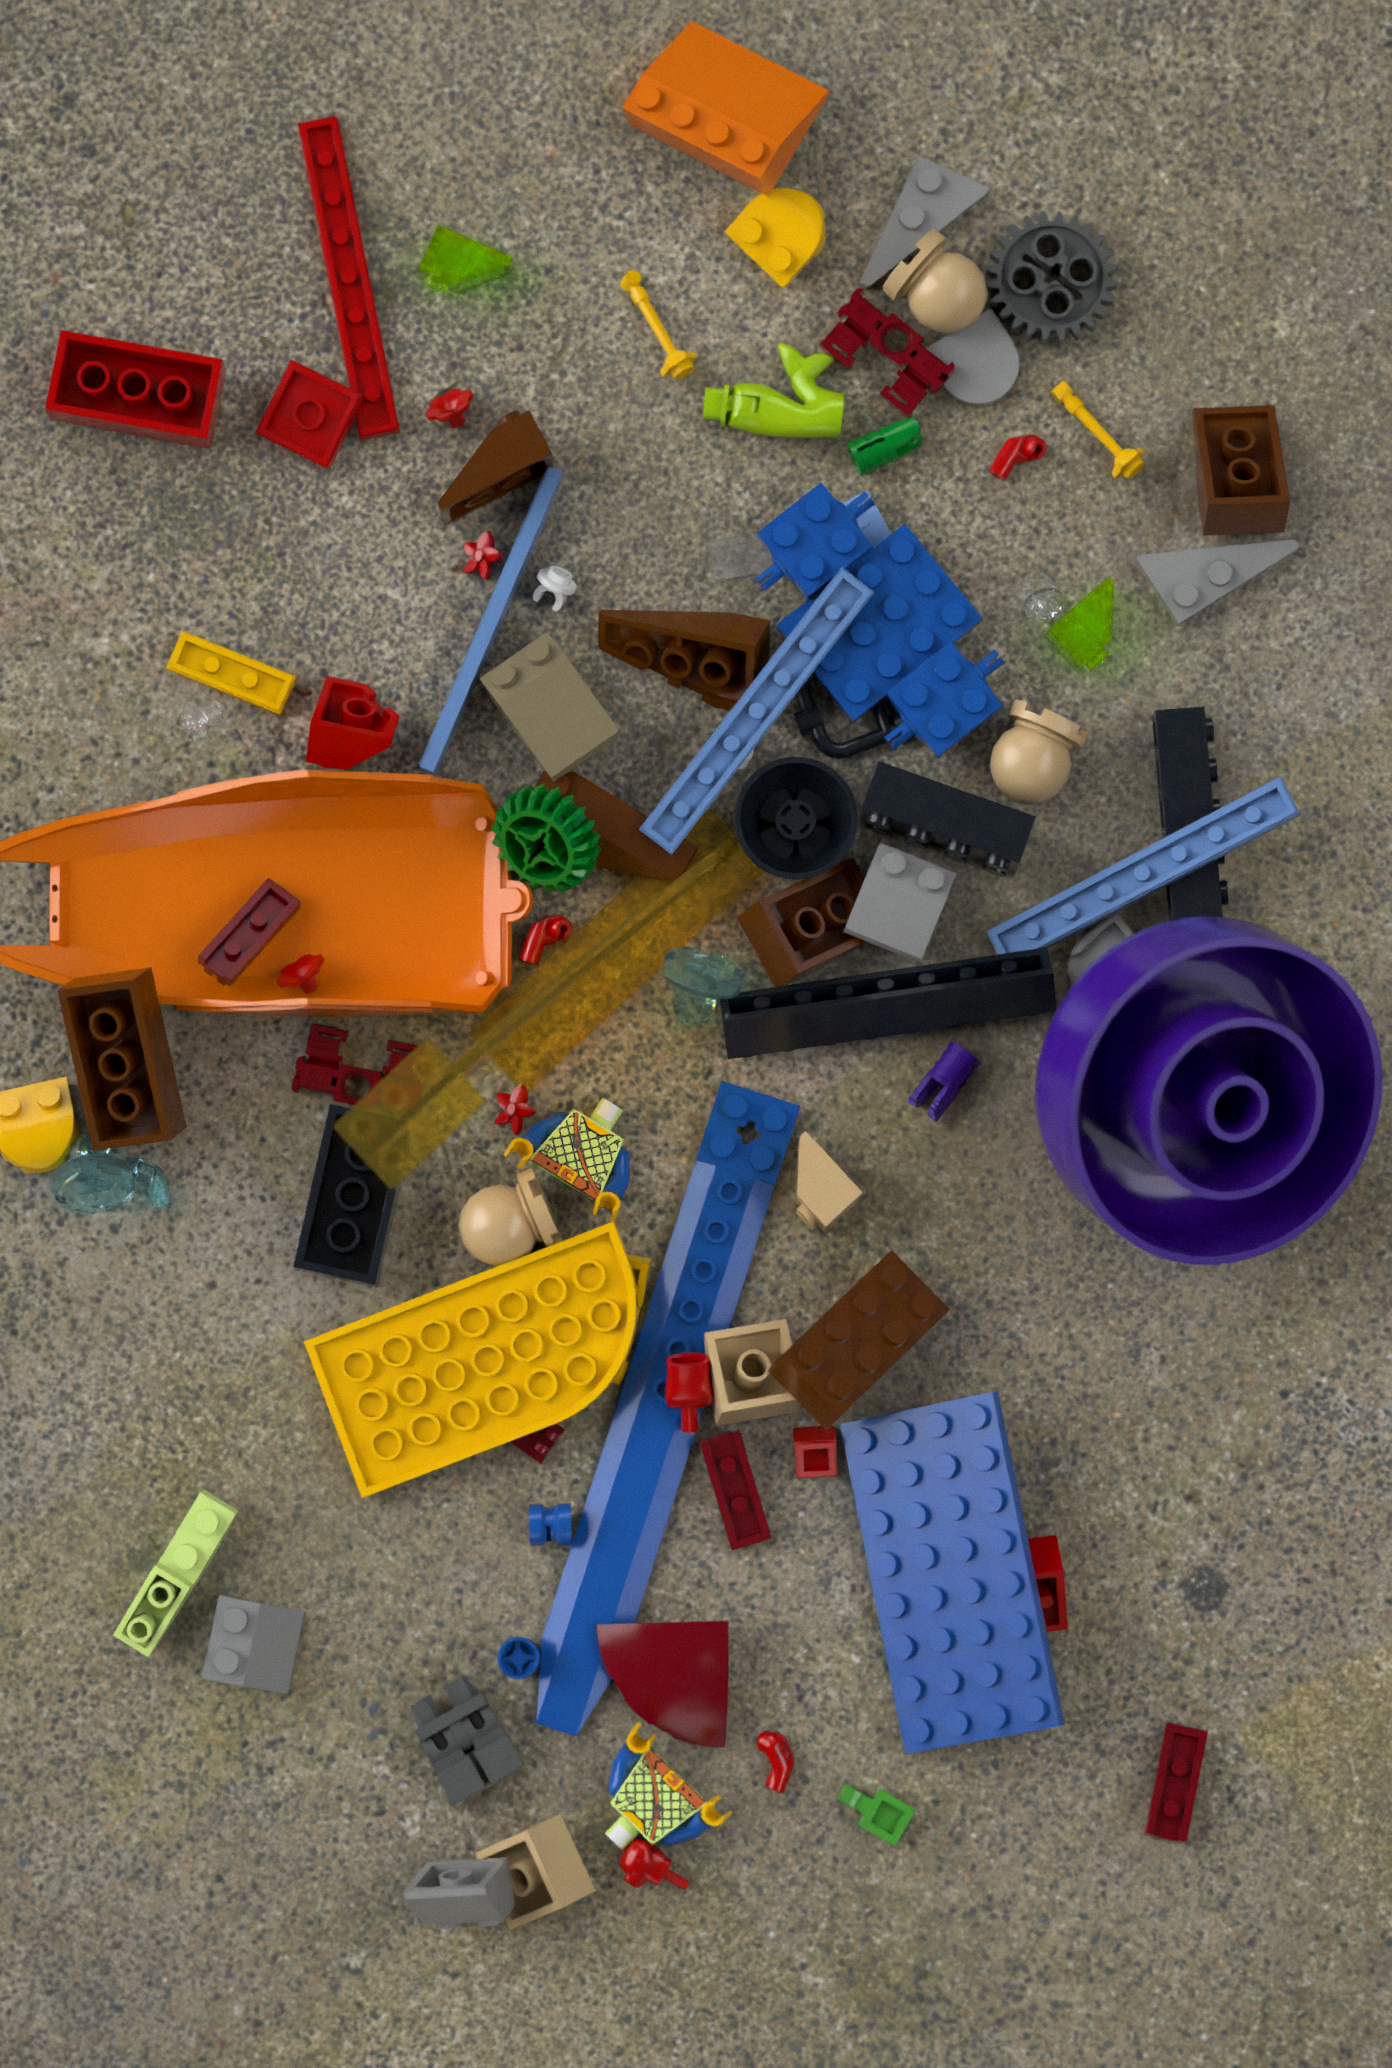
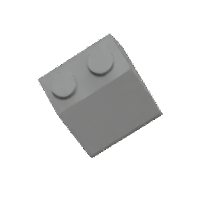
M879 843L843 932L921 963L957 873Z
M219 1595L202 1679L288 1694L305 1612Z
M507 1858L427 1862L403 1891L405 1901L422 1925L437 1924V1927L440 1929H451L468 1922H477L482 1927L500 1924L515 1906Z

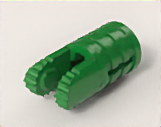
M908 417L886 427L882 426L878 430L871 431L865 436H860L854 441L847 442L848 453L860 476L866 475L868 472L884 467L890 462H895L899 460L898 458L911 453L912 450L920 448L919 446L923 442L920 433L921 426L917 419Z

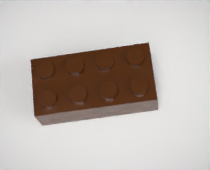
M147 967L74 978L57 990L93 1151L169 1141L184 1130L187 1126L152 968Z
M891 1250L789 1347L767 1371L827 1430L950 1309Z

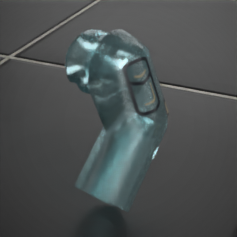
M131 1158L119 1168L121 1180L126 1184L136 1183L147 1188L154 1210L174 1204L165 1174L160 1167L142 1158Z

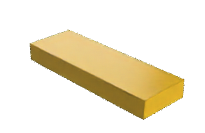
M181 631L166 667L167 671L279 716L283 713L297 679L296 676L185 631Z

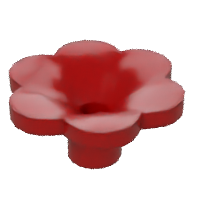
M457 388L448 391L444 396L434 398L429 403L430 408L425 412L426 418L429 421H448L451 428L461 427L466 422L462 413L470 408V402L474 398L472 391H461V389Z
M306 954L297 959L296 962L286 965L281 970V976L276 980V983L280 988L286 986L294 988L300 985L304 994L315 991L319 985L314 976L320 972V966L324 963L323 956L321 954L315 956Z

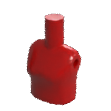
M702 1353L674 1354L666 1359V1404L670 1408L681 1409V1430L685 1433H694L698 1431V1408L708 1406L713 1402L710 1358Z

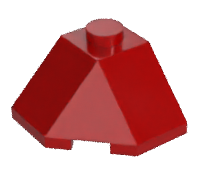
M327 676L310 723L305 762L328 769L335 768L346 771L391 746L399 723V715L391 707L384 709L375 700L376 693L367 684Z

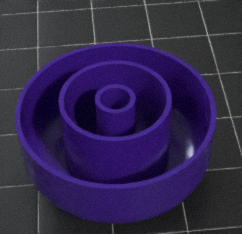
M1214 916L1183 917L1153 925L1125 938L1093 962L1068 991L1052 1018L1038 1060L1035 1084L1037 1121L1048 1157L1062 1182L1089 1212L1120 1236L1152 1255L1174 1262L1191 1265L1234 1263L1262 1255L1291 1241L1319 1220L1344 1193L1364 1161L1377 1126L1382 1100V1061L1378 1039L1362 1001L1350 984L1323 960L1271 929L1252 922Z

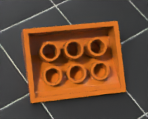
M691 21L642 73L622 106V110L632 127L769 196L830 95V91Z

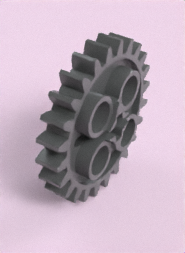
M1042 211L1039 223L1034 224L1027 215L1024 217L1023 230L1014 224L1010 225L1009 233L1012 239L999 236L997 243L1003 251L991 250L989 258L998 264L987 266L985 273L990 277L996 278L986 284L988 292H998L991 299L990 306L1004 307L999 315L1000 322L1010 317L1014 319L1011 328L1012 333L1019 330L1022 326L1027 328V341L1033 337L1035 332L1041 333L1042 345H1046L1050 334H1055L1059 345L1063 344L1066 332H1070L1075 340H1079L1081 335L1080 326L1092 332L1095 328L1092 316L1104 320L1107 313L1101 305H1113L1115 298L1105 291L1117 290L1118 281L1108 278V276L1117 273L1118 265L1106 264V261L1113 256L1114 251L1113 249H1100L1105 239L1104 235H1099L1093 239L1090 237L1093 227L1092 223L1086 225L1082 230L1077 228V215L1070 220L1069 224L1063 223L1062 211H1058L1054 222H1049L1046 213ZM1050 242L1057 247L1059 253L1055 257L1045 258L1038 253L1036 247L1040 243ZM1028 256L1036 266L1024 262L1022 257ZM1083 266L1090 271L1091 278L1085 282H1078L1071 277L1069 271L1073 267ZM1053 272H1057L1059 274L1058 281L1054 280L1050 285L1045 283L1046 275L1050 276ZM1026 274L1033 279L1034 286L1028 290H1021L1013 284L1012 279L1016 275ZM1068 290L1080 294L1082 299L1076 300ZM1052 298H1059L1065 302L1067 310L1061 314H1053L1046 308L1045 302Z

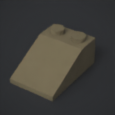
M548 632L479 678L495 707L553 782L622 736L575 667Z

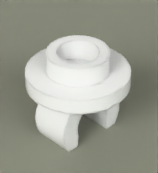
M558 566L540 569L537 579L541 584L535 589L533 600L538 602L545 591H551L556 597L552 610L557 612L565 604L567 595H573L576 591L577 585L572 580V574Z

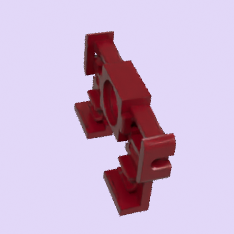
M858 288L852 293L850 301L847 304H843L838 311L840 321L845 316L847 317L844 323L839 321L821 342L820 347L850 371L855 361V358L852 357L860 346L865 349L868 345L866 342L870 338L869 344L899 369L906 365L903 371H897L896 375L899 378L892 387L886 385L880 392V396L906 418H910L913 415L912 412L928 394L925 391L927 387L931 385L929 393L936 394L955 372L954 362L952 361L947 366L922 345L925 341L920 334L894 313H891L889 317L884 315L862 297L865 293L864 289ZM900 330L908 336V345L904 350L892 352L885 346V338L891 331ZM835 344L849 355L848 359L833 348L832 345ZM892 390L895 394H897L900 398H902L907 404H906V405L902 404L898 399H896V398H895L893 395H891L889 392Z
M314 1023L311 1024L305 1054L309 1055L308 1063L305 1062L306 1056H301L296 1061V1073L291 1085L295 1093H298L299 1087L334 1094L333 1101L371 1109H375L376 1103L411 1110L410 1117L418 1114L424 1083L421 1080H417V1085L413 1084L415 1077L419 1078L426 1047L389 1039L386 1051L391 1052L389 1065H383L382 1070L385 1071L383 1079V1072L347 1064H340V1068L337 1069L339 1061L342 1062L343 1056H338L341 1042H346L349 1031ZM319 1033L340 1037V1040L319 1036ZM393 1048L414 1053V1055L393 1051ZM354 1074L363 1075L368 1079L369 1091L362 1098H354L347 1092V1080Z

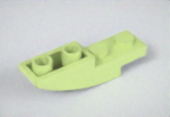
M203 1489L159 1562L154 1565L113 1636L149 1657L206 1570L239 1511Z

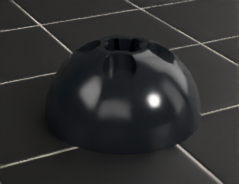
M787 757L762 766L745 782L736 801L734 824L736 835L743 851L755 865L779 878L801 880L821 875L842 860L855 838L858 813L852 791L835 770L814 759ZM806 824L810 825V827L807 826L803 832H800L805 828ZM785 825L788 830L792 831V833L788 832L785 829V827L782 828L781 826Z

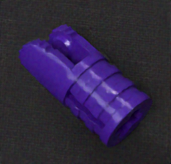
M951 1041L946 1051L941 1054L940 1059L935 1062L932 1070L928 1071L907 1100L908 1103L916 1108L920 1107L930 1097L938 1085L941 1086V1091L927 1110L928 1117L937 1122L958 1095L960 1088L966 1084V1080L972 1076L973 1071L979 1067L981 1062L964 1048Z

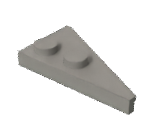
M918 156L859 282V287L867 290L874 283L884 279L901 260L904 261L907 257L913 256L920 250L915 244L933 228L940 232L945 227L952 225L978 201L981 202L985 199L990 187Z
M1294 539L1141 554L1136 557L1135 562L1178 627L1297 552L1299 546Z

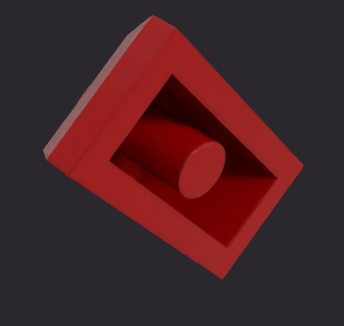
M1057 1536L1028 1538L1046 1631L1068 1629L1064 1569Z

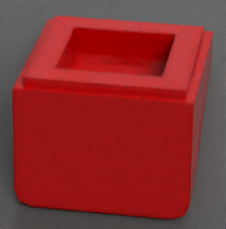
M832 1425L827 1430L822 1426L794 1428L796 1479L838 1476L835 1427Z

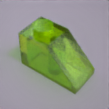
M438 224L418 267L420 278L424 280L423 285L428 289L440 294H446L447 290L460 294L510 275L514 268L513 257Z
M1110 577L1106 578L1048 629L1045 638L1077 673L1086 666L1090 671L1094 670L1109 656L1105 649L1109 647L1112 640L1115 584Z

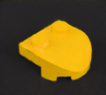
M796 188L772 189L769 196L762 193L756 196L724 232L782 288H785L813 257H817L823 249L826 241L825 213L817 200L807 192Z
M67 1076L1 1091L0 1153L4 1160L20 1167L23 1172L33 1174L45 1173L64 1164L65 1156L74 1145H78L80 1137L79 1125L75 1116Z

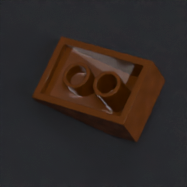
M1275 405L1193 408L1198 506L1203 535L1285 532L1290 497Z
M517 410L501 417L497 421L498 426L490 431L438 501L441 520L445 526L539 479L544 475L546 468H554L552 452L530 410L523 414H520Z
M853 857L835 865L821 875L804 879L757 901L737 917L774 987L785 986L869 943L843 932L865 879Z

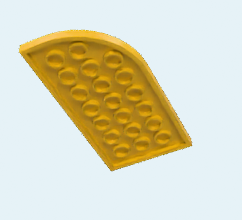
M611 1222L304 1341L361 1497H368L558 1424L587 1408L611 1385L628 1357L637 1326L638 1292L631 1262L616 1222Z

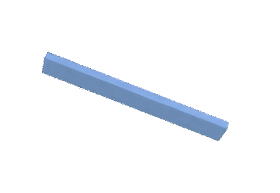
M549 467L545 470L419 766L423 774L433 775V777H436L562 485L563 472Z
M843 567L839 569L639 828V831L670 855L674 853L874 594L870 588Z
M1279 777L987 931V934L997 954L1049 948L1301 814L1283 779Z

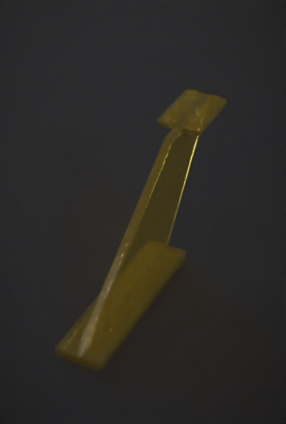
M711 809L701 816L684 838L697 846L698 850L681 876L672 883L637 876L469 1033V1036L475 1042L453 1063L430 1040H425L335 1124V1130L390 1188H395L484 1105L485 1098L473 1085L500 1067L517 1086L525 1085L529 1093L765 872L748 858L737 836Z

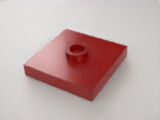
M290 359L255 433L330 470L365 395Z

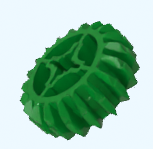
M545 784L535 788L529 785L516 793H512L505 800V803L497 810L496 820L491 828L496 833L492 844L501 848L497 858L505 859L509 863L506 872L514 870L519 874V881H530L533 891L543 886L548 894L557 889L563 893L571 887L581 884L595 868L596 858L601 851V848L597 845L601 834L592 830L596 819L586 818L584 815L586 806L578 807L573 803L574 794L565 798L562 796L560 787L549 791Z

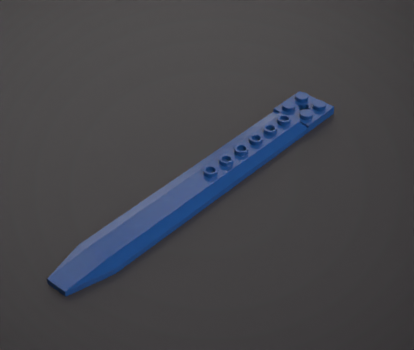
M721 1081L542 1636L536 1724L577 1736L612 1679L606 1673L601 1659L596 1625L635 1623L696 1433L683 1432L681 1430V1409L670 1408L666 1404V1359L668 1356L680 1353L705 1354L704 1334L730 1328L799 1113V1105ZM747 1122L755 1123V1131L760 1133V1138L758 1140L751 1139L749 1145L741 1143L742 1136L736 1133L738 1126L745 1127ZM704 1407L698 1408V1424Z

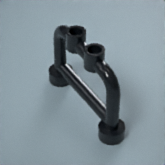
M807 680L795 695L801 711L795 712L793 715L801 736L810 734L817 749L827 757L836 759L849 758L886 744L884 736L903 723L898 713L890 714L884 699L871 709L878 729L848 741L837 743L831 740L827 734ZM912 736L907 741H905L902 744V746L917 741L918 739Z

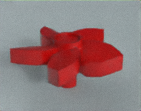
M486 530L482 533L477 543H464L466 554L472 558L466 564L463 573L473 574L479 570L482 578L490 579L491 563L499 562L504 555L500 550L494 548L495 540L491 531Z
M525 1085L516 1087L511 1094L497 1093V1102L504 1110L499 1113L494 1124L506 1125L510 1123L513 1133L515 1135L521 1134L523 1128L522 1117L531 1118L537 1112L531 1105L526 1104L528 1102V1092Z

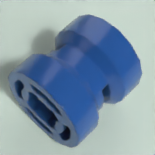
M558 1503L554 1508H546L542 1504H529L530 1546H543L547 1541H556L559 1545H572L571 1503Z
M515 1637L508 1639L502 1644L498 1651L497 1661L499 1668L505 1675L514 1679L529 1677L536 1671L540 1663V1653L538 1647L531 1640Z

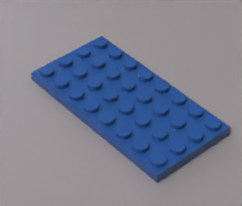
M998 1391L840 1424L905 1754L1065 1725Z

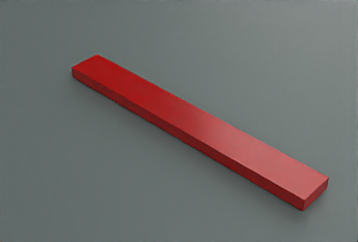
M338 116L297 123L349 387L365 395L356 415L360 441L400 433Z

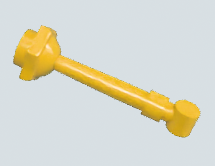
M629 270L620 282L621 287L625 291L631 292L630 297L634 304L639 306L668 355L661 369V376H672L673 380L686 377L694 371L693 362L697 359L698 355L695 352L676 350L649 301L648 293L639 284L641 281L640 273L636 270Z
M1062 380L1050 391L1055 400L1060 404L1063 402L1065 404L1064 407L1072 415H1075L1115 456L1114 469L1112 471L1114 478L1124 476L1128 480L1141 470L1145 464L1141 459L1145 453L1144 449L1126 448L1123 450L1084 407L1085 404L1076 395L1073 396V390L1065 381Z

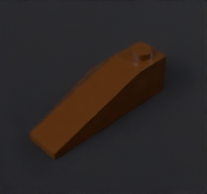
M601 610L598 614V648L640 670L649 668L669 678L667 683L678 689L683 685L703 695L701 701L713 707L731 710L768 663L771 620L732 612Z
M544 770L534 786L535 788L545 784L549 791L560 787L562 796L565 798L574 794L573 803L578 807L586 806L584 812L586 818L596 819L592 830L601 834L597 843L601 848L599 856L596 858L595 868L610 869L629 873V875L678 884L698 850L697 846L684 839L674 853L670 855L639 831V828L648 816L572 770L555 782L551 780Z

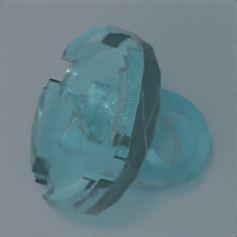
M693 946L677 947L666 953L661 972L663 977L676 987L673 1007L677 1019L683 1025L695 1026L707 1023L714 1013L717 999H730L739 994L743 985L744 973L741 967L732 959L718 952H710L709 957L699 954L700 949ZM691 997L696 1002V1013L691 1008Z
M89 1132L82 1134L70 1146V1160L60 1165L52 1175V1191L55 1194L56 1202L71 1212L96 1214L95 1208L106 1207V1212L113 1211L129 1202L135 1194V1172L130 1164L119 1157L113 1156L111 1149L93 1151Z

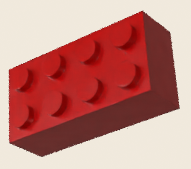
M61 330L45 411L50 420L211 449L227 370L223 359Z

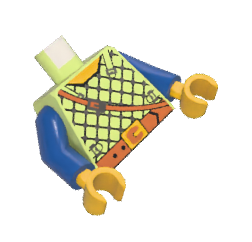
M601 1098L590 1118L576 1109H573L570 1114L567 1112H557L535 1123L521 1138L512 1140L504 1152L505 1157L510 1152H517L521 1155L522 1160L517 1165L518 1169L524 1168L530 1159L531 1163L594 1201L593 1215L596 1216L599 1208L605 1207L610 1209L612 1212L609 1219L610 1222L615 1221L621 1200L630 1183V1154L623 1147L624 1139L611 1131L623 1110L604 1098Z
M636 1723L628 1734L627 1741L613 1760L608 1790L613 1797L610 1804L621 1816L605 1834L622 1850L639 1833L652 1845L658 1841L663 1845L670 1846L694 1840L711 1827L721 1825L732 1815L731 1810L726 1814H720L715 1809V1803L722 1797L717 1795L707 1802L651 1748L657 1737L656 1733L654 1732L648 1740L642 1739L637 1733L641 1723Z

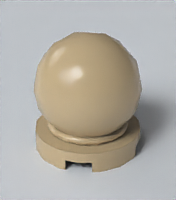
M933 228L915 244L920 249V252L909 265L901 260L884 283L883 291L894 301H897L902 296H907L909 309L920 324L937 333H955L968 328L979 319L987 300L988 291L985 277L976 263L960 253L945 252L944 246L948 239Z
M1016 699L1013 701L1007 714L1014 721L1016 727L1004 732L992 747L989 767L997 788L1013 802L1025 805L1044 803L1055 796L1068 781L1072 766L1069 750L1072 748L1082 749L1089 733L1083 730L1078 731L1080 725L1044 708L1041 716L1027 710L1028 702Z
M533 1168L516 1174L519 1184L515 1188L503 1184L485 1187L471 1196L461 1210L458 1225L461 1242L470 1255L484 1264L500 1266L528 1255L533 1250L537 1241L540 1243L544 1241L546 1247L563 1241L560 1230L557 1231L552 1219L554 1214L539 1180H536Z

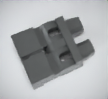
M465 1676L445 1686L455 1705V1708L441 1715L431 1695L411 1705L415 1722L419 1727L415 1732L452 1806L487 1787L481 1776L485 1773L490 1783L493 1784L526 1765L483 1692L478 1694ZM472 1744H474L476 1749L468 1754H465L464 1750H470L471 1748H473Z

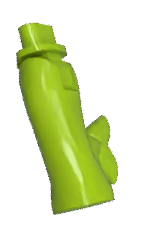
M784 343L778 344L783 365L791 378V385L804 405L797 403L771 387L758 383H738L733 386L732 391L730 384H724V389L706 387L702 419L720 421V427L730 426L734 429L772 437L840 438L845 395L818 386L815 380L834 361V357L829 354L817 353L805 358L793 346Z

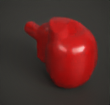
M643 1838L634 1839L625 1848L619 1860V1865L625 1873L624 1881L634 1888L643 1886L647 1881L657 1886L662 1878L683 1890H686L690 1883L687 1879L668 1869L672 1860L666 1857L665 1853L655 1845H652Z

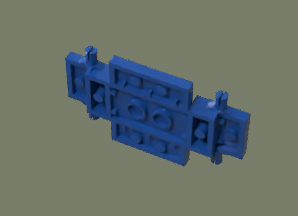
M821 482L757 532V537L770 552L773 564L756 576L755 580L759 585L761 584V588L764 591H767L769 587L784 576L794 584L807 600L776 625L777 630L785 639L841 567L870 588L874 594L816 667L813 674L853 723L886 698L901 716L903 722L888 735L884 736L886 742L890 743V747L895 751L910 737L914 736L924 742L933 754L939 758L1003 707V704L990 690L986 677L1005 663L1001 657L998 658L999 654L993 650L975 665L973 662L965 659L955 647L954 643L980 624L983 618L906 524L902 525L873 548L871 542L859 529L856 520L875 505L872 498H869V495L864 491L850 504L845 506L837 501Z

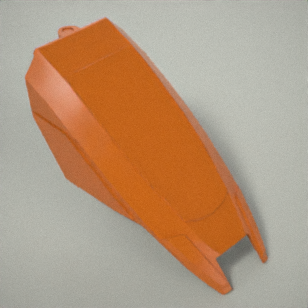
M327 770L287 771L208 784L179 791L176 795L63 818L20 832L0 841V862L50 863L49 946L0 945V964L60 985H65L74 978L151 967L159 1004L176 1006V1010L227 1015L371 1017L384 1015L483 1013L499 991L504 987H508L512 981V922L523 920L530 913L533 905V895L527 884L522 881L511 880V871L506 872L509 865L507 860L497 858L501 848L492 844L496 833L491 828L496 820L495 815L498 808L483 785L433 777V775ZM269 877L301 901L300 909L231 986L227 984L223 986L217 982V977L214 974L209 976L204 972V967L198 963V955ZM306 954H312V956L321 954L323 956L324 963L320 966V972L314 976L319 985L315 991L304 994L300 985L294 988H289L288 986L280 988L276 983V980L281 976V970L286 965L296 962L297 959Z

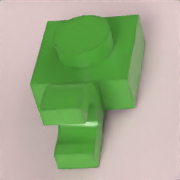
M845 1783L837 1797L840 1801L863 1813L857 1825L894 1846L898 1843L916 1810L880 1788H877L873 1797L870 1798Z

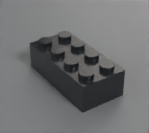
M878 761L859 820L867 822L865 828L875 833L888 836L889 832L893 831L905 836L904 842L912 846L927 849L930 844L944 849L943 856L949 859L966 863L967 859L970 858L984 863L982 867L984 871L1005 877L1007 872L1015 874L1036 816Z
M333 1104L329 1105L293 1268L302 1272L378 1288L414 1128L411 1121Z

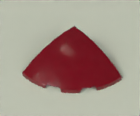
M728 1621L596 1625L598 1647L606 1673L614 1680L624 1696V1702L635 1714L646 1723L653 1724L664 1732L671 1734L677 1740L707 1747H725L729 1680Z

